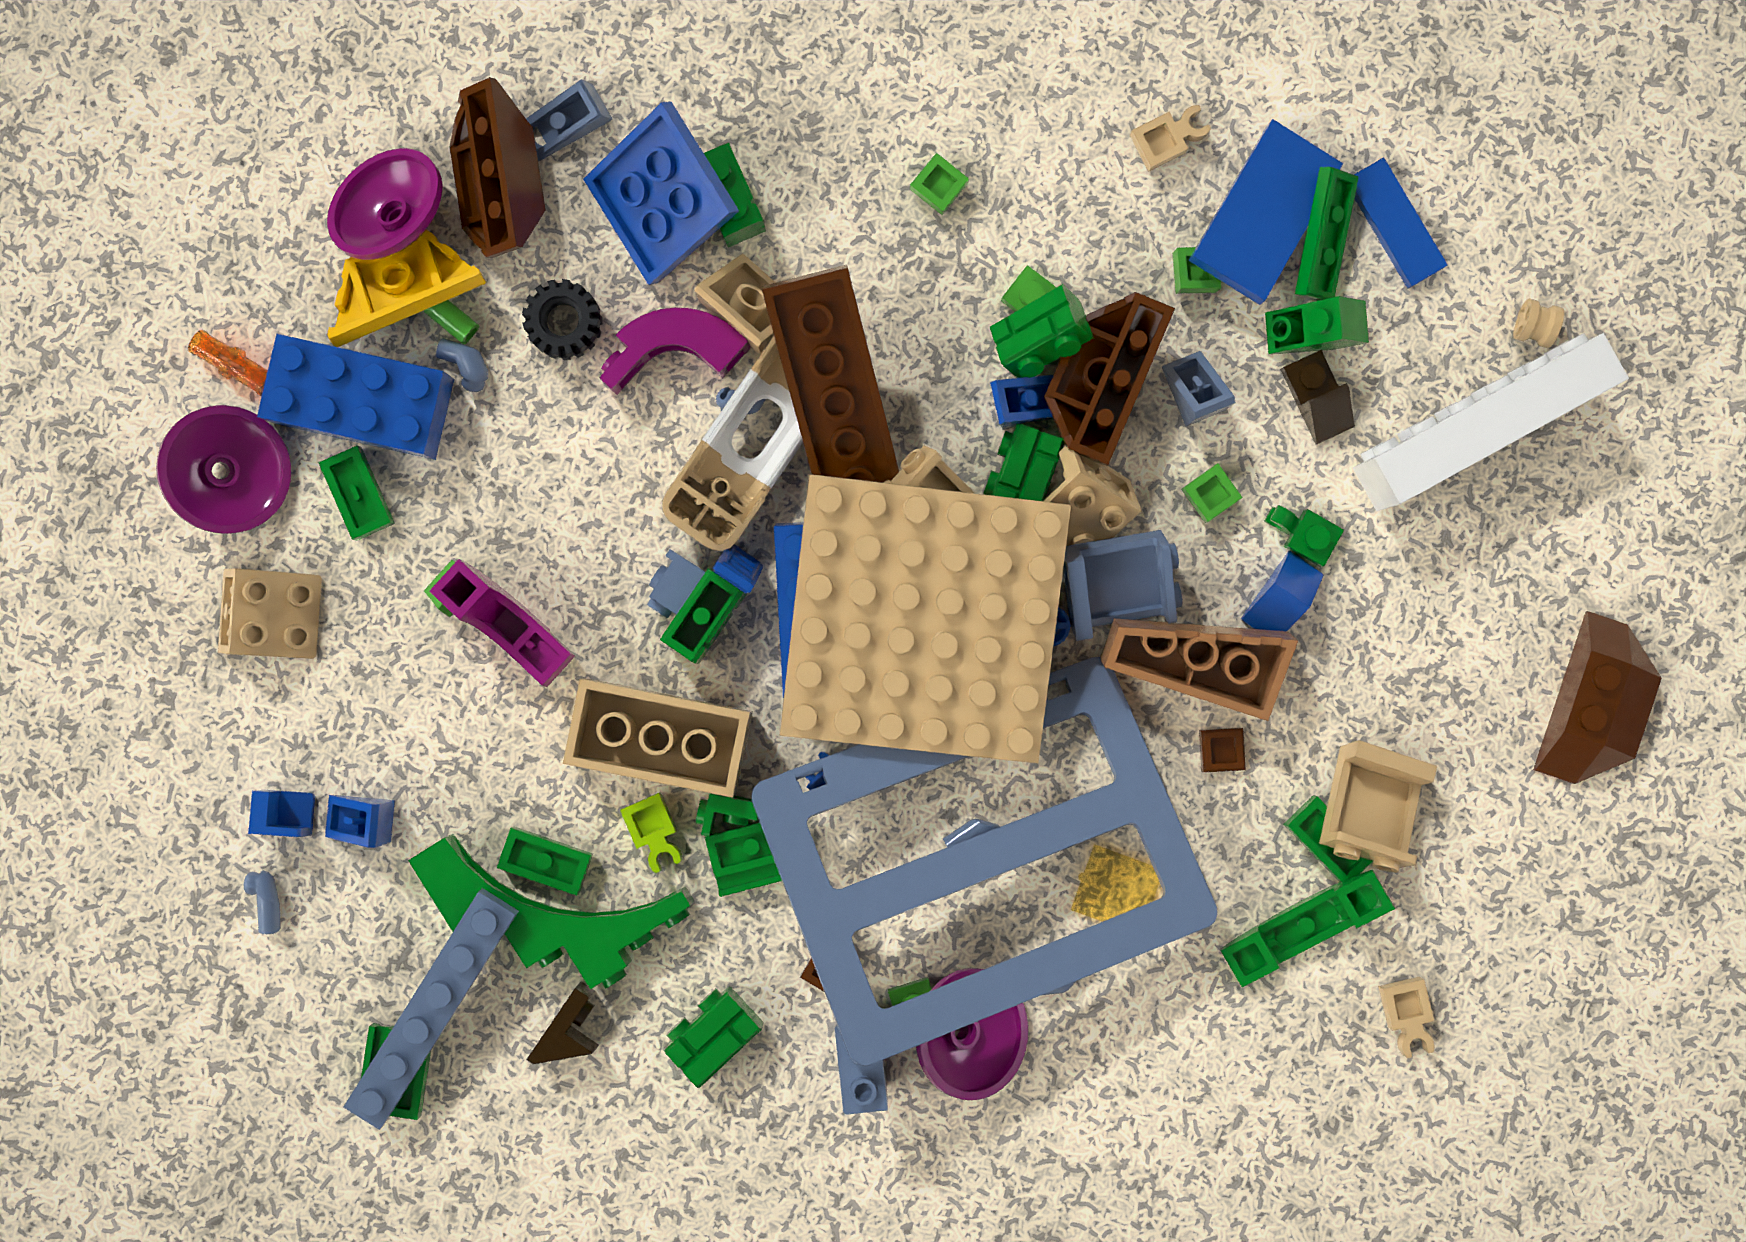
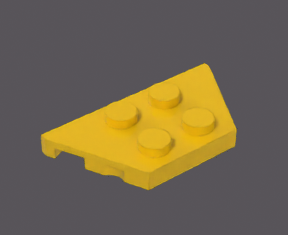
M427 229L415 242L393 255L372 260L350 257L345 259L341 275L343 283L337 292L334 304L339 313L335 327H329L328 339L335 347H340L486 284L485 278L474 265L471 267L459 257L456 251L447 244H441L436 236Z

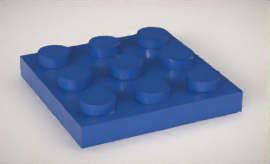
M661 102L583 178L648 285L659 283L739 212L672 102Z

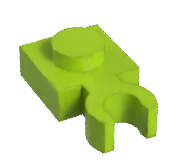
M661 792L620 810L636 849L648 844L651 850L648 856V863L654 873L662 870L661 864L658 861V856L661 852L670 853L675 864L682 861L681 850L677 845L669 842L667 838L668 835L675 833L677 828Z

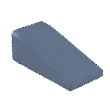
M582 79L526 118L533 127V132L535 127H537L546 142L544 146H541L535 141L538 162L612 120L609 111L592 83Z

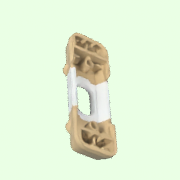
M774 336L671 483L662 499L664 516L676 527L714 551L726 550L737 542L764 503L767 494L803 443ZM769 399L781 408L782 421L761 453L753 458H745L739 455L732 446L734 432L757 401Z

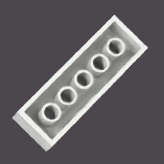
M1585 333L1547 351L1541 357L1514 369L1497 381H1493L1474 391L1470 396L1434 413L1435 418L1431 416L1397 434L1400 442L1397 441L1396 437H1393L1361 453L1360 455L1364 462L1353 467V470L1376 511L1402 504L1628 380L1629 377L1604 333L1589 340Z

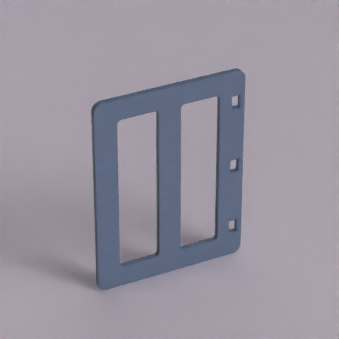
M1092 657L1050 673L1048 686L1065 680L1069 693L1051 700L1047 698L1043 729L1078 715L1087 716L1114 775L1112 784L842 889L833 888L829 882L809 831L808 819L970 756L859 744L760 781L754 787L752 792L753 807L848 1055L856 1064L862 1066L872 1065L1205 929L1215 922L1217 918L1215 901L1115 672L1105 668L1100 657ZM822 771L826 784L803 793L797 780ZM1125 825H1133L1137 829L1163 889V895L1160 899L890 1008L883 1009L877 1005L852 941V936L856 931Z

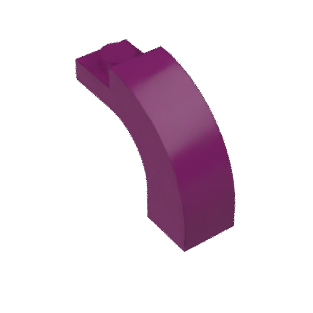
M674 307L660 309L634 319L616 334L619 341L627 348L622 353L615 351L604 362L601 368L604 373L599 378L618 395L652 358L666 352L682 351L700 358L723 379L751 347L748 340L736 329L710 313L691 308Z
M460 559L452 565L429 591L460 621L474 626L497 643L544 687H548L575 657L550 632V629L518 600L478 569Z

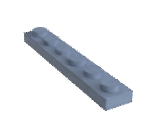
M483 888L477 893L343 1108L379 1130L384 1126L519 912L517 909Z

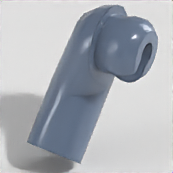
M441 338L437 346L436 357L458 365L460 374L463 377L461 384L464 389L469 392L483 390L485 381L488 379V369L481 353L473 347Z
M264 870L260 873L249 872L244 879V891L249 895L256 894L258 931L266 935L277 933L281 929L280 902L274 876Z

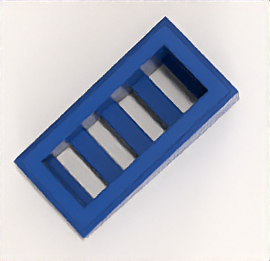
M734 544L731 548L722 552L712 568L713 572L747 594L755 586L763 565Z

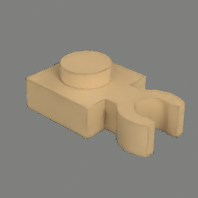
M1193 105L1187 108L1180 120L1176 122L1169 111L1131 131L1130 137L1148 172L1186 154L1188 147L1185 140L1197 142L1208 135L1211 130L1210 125H1206L1201 129H1195L1189 122V119L1196 117L1200 113V105Z
M1415 977L1378 986L1388 1028L1392 1031L1399 1029L1402 1031L1397 1040L1400 1053L1406 1058H1411L1410 1044L1417 1038L1421 1039L1422 1047L1426 1052L1433 1053L1435 1049L1434 1041L1424 1031L1422 1025L1434 1021L1425 980L1421 977Z

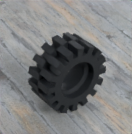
M555 279L547 281L549 286L544 288L540 284L535 288L537 293L534 297L529 294L526 302L529 304L528 308H523L522 316L525 318V322H522L524 330L528 333L527 337L542 353L544 352L551 358L556 359V357H559L563 360H571L570 357L572 356L577 358L583 356V352L588 348L591 350L595 346L594 340L596 337L600 338L601 335L600 325H603V318L600 315L598 303L582 285L578 283L572 284L570 280L562 279V283H557ZM559 305L572 306L576 309L579 316L576 329L564 336L553 334L547 324L549 313Z

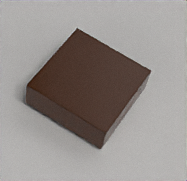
M1243 728L1199 730L1201 772L1246 770Z

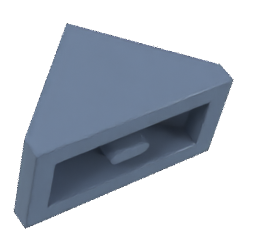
M1201 351L1162 366L1185 426L1224 412L1236 403L1233 393Z

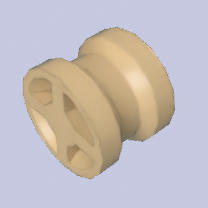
M1527 299L1519 310L1513 338L1523 342L1532 339L1539 346L1550 348L1555 343L1562 328L1564 309L1555 305L1546 308L1541 306L1537 300Z

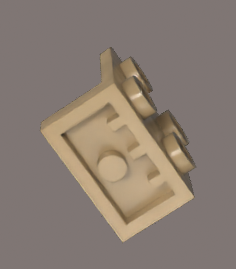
M1066 446L1059 452L1064 468L1063 476L1065 481L1044 502L1071 505L1066 546L1114 538L1141 512L1131 481L1109 466L1079 455L1073 450H1068Z
M238 568L224 569L218 653L314 659L317 654L321 576Z

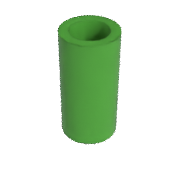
M449 300L424 310L425 314L462 344H467L479 330V324Z

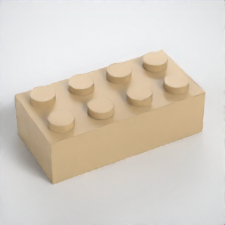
M580 679L563 764L733 798L737 794L753 711L593 679Z

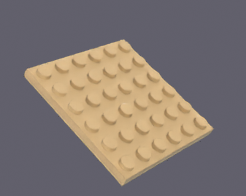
M809 474L780 736L1038 764L1071 505Z

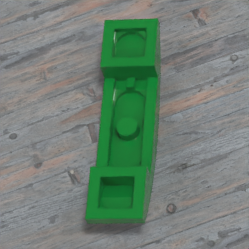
M1372 869L1334 884L1291 905L1223 946L1220 951L1241 987H1244L1279 969L1280 963L1352 926H1355L1357 929L1394 910L1395 907Z

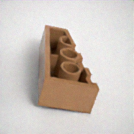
M1114 618L1100 659L1105 668L1269 721L1298 640L1290 632L1182 623L1168 624V622Z

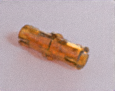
M203 329L199 330L192 337L188 345V352L197 355L216 367L219 375L225 379L234 378L262 396L268 372L267 369L246 357V352L238 346L231 348L209 335ZM222 354L226 358L245 368V372L238 369L229 362L225 361L224 359L220 358L219 355Z

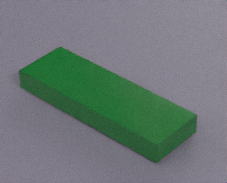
M1333 167L1319 168L1295 295L1317 301L1335 297L1359 176Z

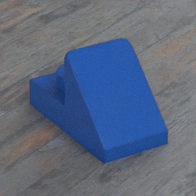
M1053 375L1002 379L990 382L999 425L1002 430L1012 428L1017 423L1023 424L1054 419L1044 398Z

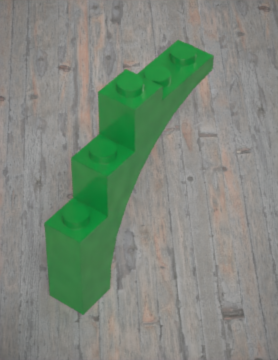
M454 834L444 837L408 860L452 932L477 893L483 888L519 911L505 932V935L526 969L536 962L540 964L541 968L549 965L564 955L560 948L563 946L590 989L600 983L606 989L627 975L624 968L632 961L624 947L629 945L630 949L634 951L652 940L654 936L651 930L665 922L669 929L690 915L686 908L695 901L685 886L655 902L626 910L584 912L556 908L526 898L498 882L473 860Z

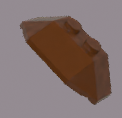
M489 77L460 90L458 97L460 107L454 119L449 148L462 229L473 243L482 249L481 252L486 258H494L522 248L543 216L546 208L533 127L497 79Z
M1134 292L1124 297V299L1086 315L1085 319L1089 323L1093 339L1082 344L1076 354L1069 357H1061L1044 397L1068 450H1073L1079 455L1103 465H1109L1175 311L1174 307Z
M1589 611L1585 612L1533 768L1534 771L1576 784L1636 758L1662 677L1628 624Z

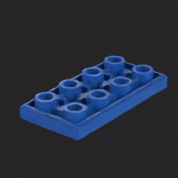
M1272 119L1264 129L1188 261L1261 305L1267 299L1308 227L1319 168L1333 167L1340 170L1343 163Z

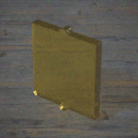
M1094 844L1084 873L1078 874L1080 884L1070 910L1103 922L1155 901L1154 896L1159 885L1158 877L1152 865Z

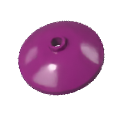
M408 148L388 150L364 161L344 179L332 198L327 215V228L331 240L346 255L362 260L387 257L411 245L429 227L441 201L443 184L441 174L436 165L422 152Z
M216 405L193 411L181 418L170 428L158 451L156 474L164 499L181 519L204 531L233 534L253 529L266 522L277 512L289 490L291 462L284 441L274 427L266 420L240 407ZM216 463H220L226 468V475L222 479L216 478L212 473V467Z
M967 968L955 971L939 981L932 990L984 969ZM1021 1003L962 1027L956 1037L955 1031H952L916 1046L918 1060L926 1077L944 1094L961 1100L984 1099L1003 1089L1015 1076L1025 1056L1028 1042V1019L1025 1006Z

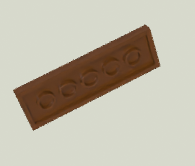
M847 264L762 286L763 297L811 473L813 475L881 483L888 480L891 481L899 473V468Z

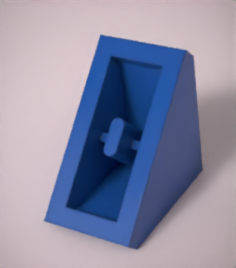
M1289 550L1243 614L1241 620L1254 629L1287 632L1310 608L1324 574Z
M329 795L325 837L367 848H376L390 843L395 800Z

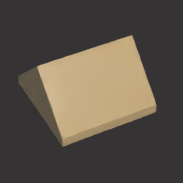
M742 253L700 282L694 291L703 306L736 329L748 340L750 347L761 355L774 336L762 293V286L776 282Z

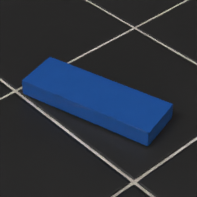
M1384 157L1354 174L1359 176L1354 199L1407 289L1448 266Z

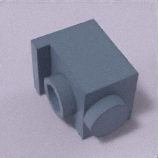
M671 549L666 554V557L672 560L669 567L661 565L649 583L653 591L649 596L651 599L647 603L649 607L666 618H669L672 612L677 615L705 574V571Z

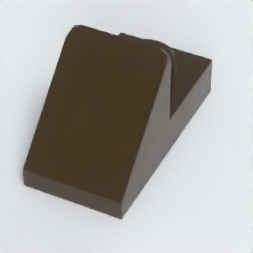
M1322 350L1280 369L1315 445L1355 427L1349 386L1347 383L1338 386Z
M582 981L575 987L526 1059L534 1065L594 1053L599 1044L572 1027V1024L574 1023L581 1027L595 1006L589 1002L595 990L590 989Z

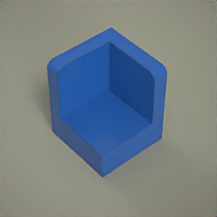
M279 790L252 791L248 834L286 837L311 836L313 831L315 795L306 792Z

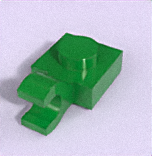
M1278 505L1276 508L1271 507L1264 522L1289 535L1283 547L1319 567L1325 566L1344 532V529L1309 509L1303 510L1298 518L1290 510Z

